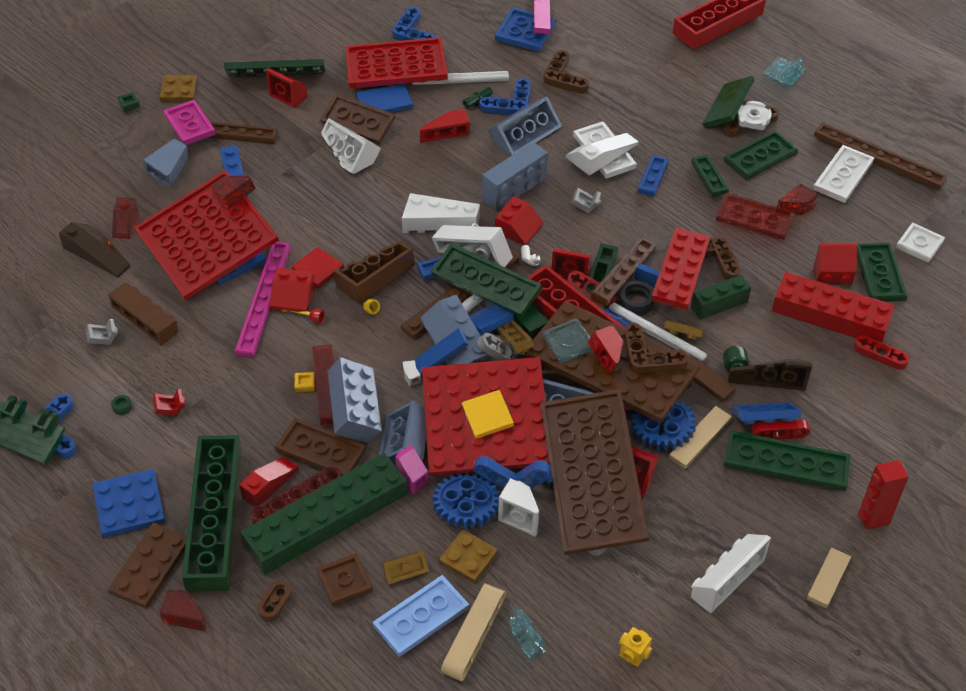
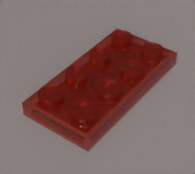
M726 192L716 215V221L785 240L795 212Z

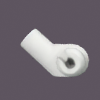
M528 245L521 247L522 261L532 267L537 266L540 262V256L537 255L536 257V254L530 255V247Z

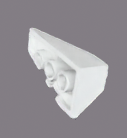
M329 118L321 132L328 146L332 147L335 157H338L341 167L352 174L374 164L381 149L369 140Z

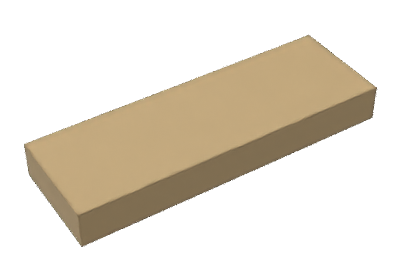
M831 548L807 596V600L827 609L851 556Z

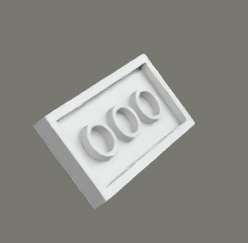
M603 121L573 132V136L580 146L615 136ZM626 152L599 170L607 179L636 169L637 163Z
M842 145L814 184L813 190L845 203L873 164L874 157Z

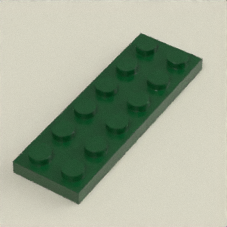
M324 59L224 62V70L230 77H240V74H247L248 77H255L257 74L267 76L266 70L268 68L285 75L296 72V75H305L306 72L322 74V71H326Z
M452 243L431 270L433 276L522 318L543 289L541 284Z
M730 430L723 467L846 491L851 454Z

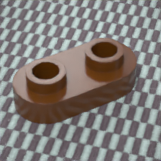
M283 580L275 581L265 593L258 605L259 616L263 620L273 621L283 611L292 595L291 586L288 582Z

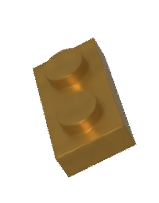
M666 320L664 328L668 329L667 332L679 335V332L685 333L687 338L697 340V337L701 338L704 332L702 328L671 320Z
M423 550L381 563L388 585L429 572Z

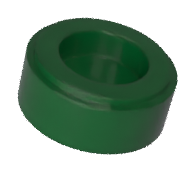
M125 395L115 397L111 402L112 410L117 415L129 413L132 409L131 399Z

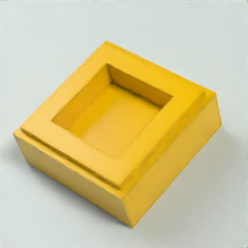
M314 372L295 373V393L315 392Z

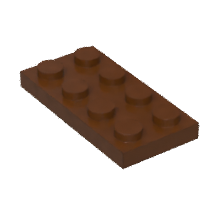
M335 94L320 121L322 124H326L329 118L363 138L380 144L395 120V115Z
M294 418L276 444L275 451L341 477L355 469L366 451V445Z
M153 522L108 588L109 594L147 609L184 553L187 535Z

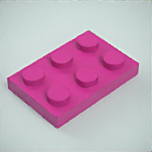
M195 100L163 110L170 126L185 145L216 135L215 129Z

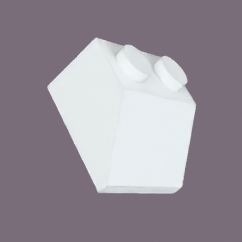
M510 478L499 496L498 521L536 537L539 509L531 489L523 482Z

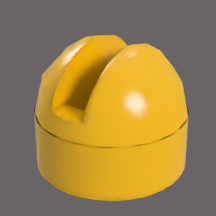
M368 299L364 303L363 308L367 313L374 315L380 310V303L377 300Z

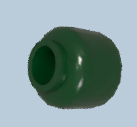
M731 346L724 351L723 361L726 371L729 372L732 367L749 365L748 353L745 348Z

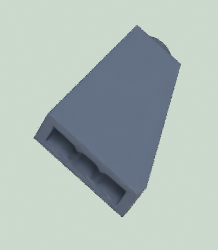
M174 138L143 160L146 173L170 189L189 159L187 146Z

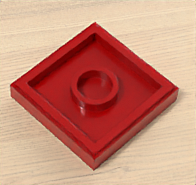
M318 246L292 266V270L314 272V285L317 289L334 277L333 270L337 268L340 270L344 269L343 263Z

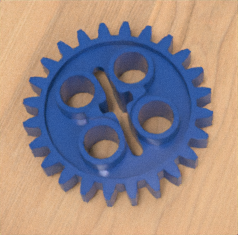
M677 401L666 416L663 435L660 436L663 422L659 423L634 410L631 418V428H633V434L636 435V440L642 439V445L649 443V449L656 446L657 451L661 447H664L665 451L668 450V447L675 450L676 445L683 447V442L689 443V438H693V434L696 431L694 412H690V406L685 407L684 401L680 404Z
M466 473L465 476L458 474L456 478L451 474L450 480L444 478L443 484L438 483V489H434L433 510H436V516H441V521L448 520V526L455 523V528L463 525L464 530H466L468 525H471L473 529H475V524L483 527V521L490 523V517L495 518L496 512L499 511V491H496V485L491 486V481H485L484 477L477 478V473L472 477L469 476V473Z

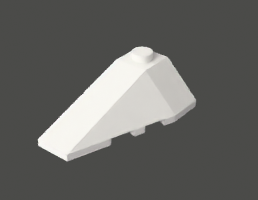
M625 133L580 146L566 154L565 158L590 176L638 145L639 142Z

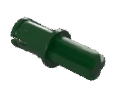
M487 86L478 92L475 91L473 95L462 101L464 107L470 109L478 104L480 99L491 96L493 89Z

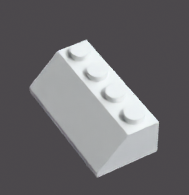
M747 534L742 540L739 538L729 552L725 551L721 555L716 565L712 564L706 570L704 577H699L694 581L691 586L693 588L691 598L709 613H712L764 562L771 537L768 535Z

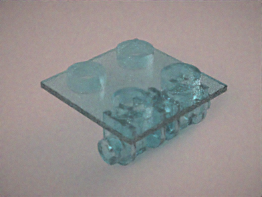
M777 57L762 75L792 87L806 71V68L803 67L802 58H796L794 63Z
M510 603L509 606L516 617H512L509 620V628L512 630L515 638L519 639L518 643L525 655H529L530 658L534 657L539 649L545 653L546 651L542 646L545 642L541 635L533 629L532 626L534 624L527 614L525 615L520 607L516 609Z

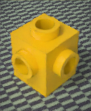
M632 627L629 633L625 632L620 638L619 656L634 666L639 667L641 662L647 660L652 652L650 647L652 638L646 632Z

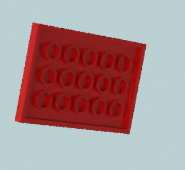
M441 37L345 46L349 89L415 82L424 83L426 81L448 79Z

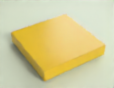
M500 390L462 402L463 410L475 439L514 426Z

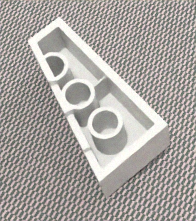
M410 193L402 216V233H409L412 230H418V233H425V230H436L437 232L442 225L471 226L473 223L478 224L480 204Z
M442 225L432 237L438 253L444 254L452 243L502 267H505L513 258L501 227Z

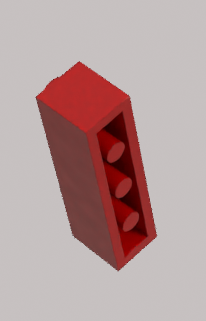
M900 460L875 466L860 510L858 511L859 519L864 523L866 529L891 523L909 478Z

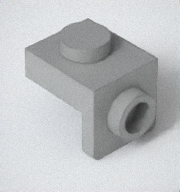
M577 188L571 204L589 214L593 209L598 208L601 202L599 199L601 192L597 191L592 196Z
M109 319L106 326L87 324L85 329L88 343L111 345L118 332L113 319Z

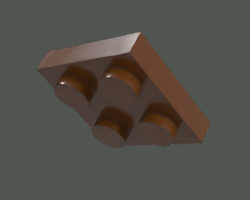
M357 553L317 567L318 576L332 607L373 592L372 585Z

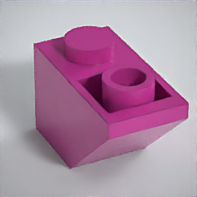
M412 445L400 450L395 457L396 467L407 480V490L414 495L428 484V470Z

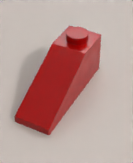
M465 109L448 111L420 127V143L470 135V121Z
M281 457L253 471L239 484L242 499L258 509L299 467L285 457Z

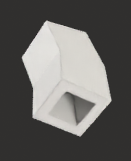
M415 360L403 362L404 378L408 385L412 387L421 383V375L416 369Z

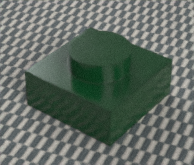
M133 92L117 97L124 112L140 107L139 101Z

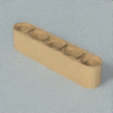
M486 583L483 585L442 664V674L461 682L464 680L504 601L506 591Z

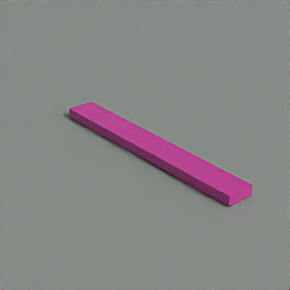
M276 242L270 248L235 349L236 356L255 357L270 312L269 304L273 278L277 268L285 267L291 249L290 243Z

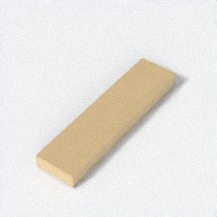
M715 406L696 426V431L693 434V438H689V443L683 442V447L677 446L670 453L669 459L686 469L731 421L732 416Z

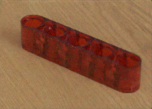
M332 345L312 346L320 424H332L333 415L327 372L334 364Z
M334 466L327 467L258 505L250 513L252 525L261 521L260 519H264L279 511L278 509L297 501L296 499L299 500L315 491L314 489L317 490L333 481L332 479L335 480L341 477L340 469Z

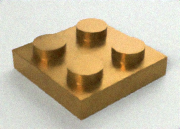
M164 75L160 102H189L194 100L197 75Z
M462 529L439 559V564L475 584L498 554V549Z

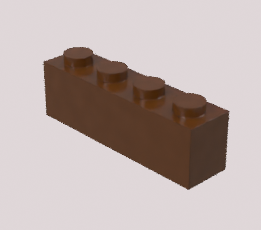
M125 282L108 294L111 307L159 345L164 344L178 333L176 319L172 315L165 313L161 306H156L152 303L148 296H143L136 287H132Z

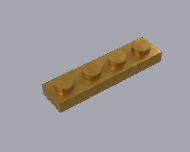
M514 320L495 329L515 353H524L529 348L534 347L533 340Z

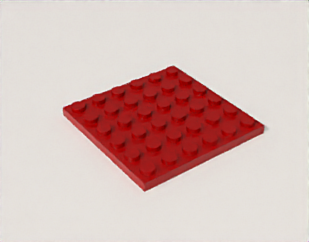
M226 170L134 227L185 300H188L280 241L276 233Z
M540 357L422 367L429 476L475 472L474 465L476 459L480 456L488 457L507 469L526 468L535 461H544L550 465L541 402H545ZM500 390L514 426L475 439L463 410L462 402Z

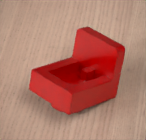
M177 389L174 396L154 394L152 398L155 414L178 416L181 409L185 407V397H183L181 389Z

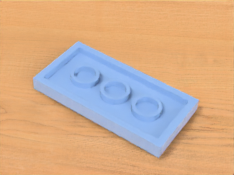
M441 575L373 621V627L398 657H401L467 611L469 603Z

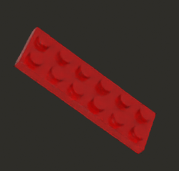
M675 228L651 301L688 310L711 236Z

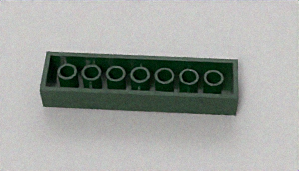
M239 435L198 436L182 573L185 591H229L242 452Z
M382 453L241 531L243 546L261 572L266 575L408 494L407 480L389 457Z

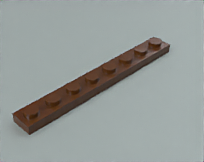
M822 122L814 133V137L839 148L845 145L874 157V163L937 190H940L947 180L948 175L826 123Z
M512 251L513 258L505 266L507 269L512 268L519 262V256ZM453 286L401 324V330L415 340L427 331L420 320L421 316L438 301L457 295L461 303H463L473 294Z

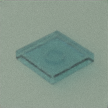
M577 318L542 332L543 338L561 363L592 351L587 343L590 335Z

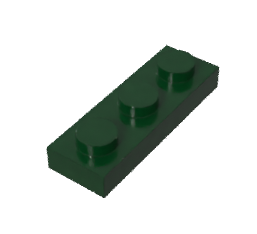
M709 155L692 158L691 163L711 197L728 194L729 188Z

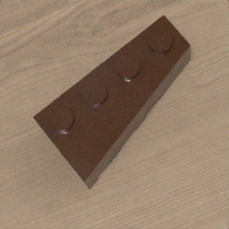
M399 241L379 250L380 253L376 255L369 254L364 256V260L358 263L354 261L348 263V267L342 270L337 268L333 270L336 287L361 303L415 266L413 249Z

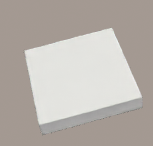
M912 222L898 241L896 248L929 263L944 242L945 237Z

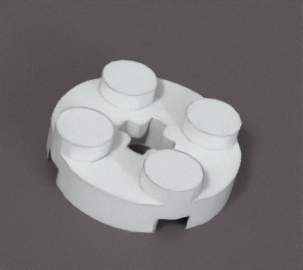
M749 101L746 105H741L737 112L739 125L741 127L764 130L770 123L771 110L769 109L768 111L765 108L766 105L761 102Z

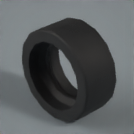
M630 281L624 284L620 290L619 305L638 316L648 314L654 305V301H651L654 290L645 282ZM640 294L646 297L647 301L634 303L629 301L626 296Z

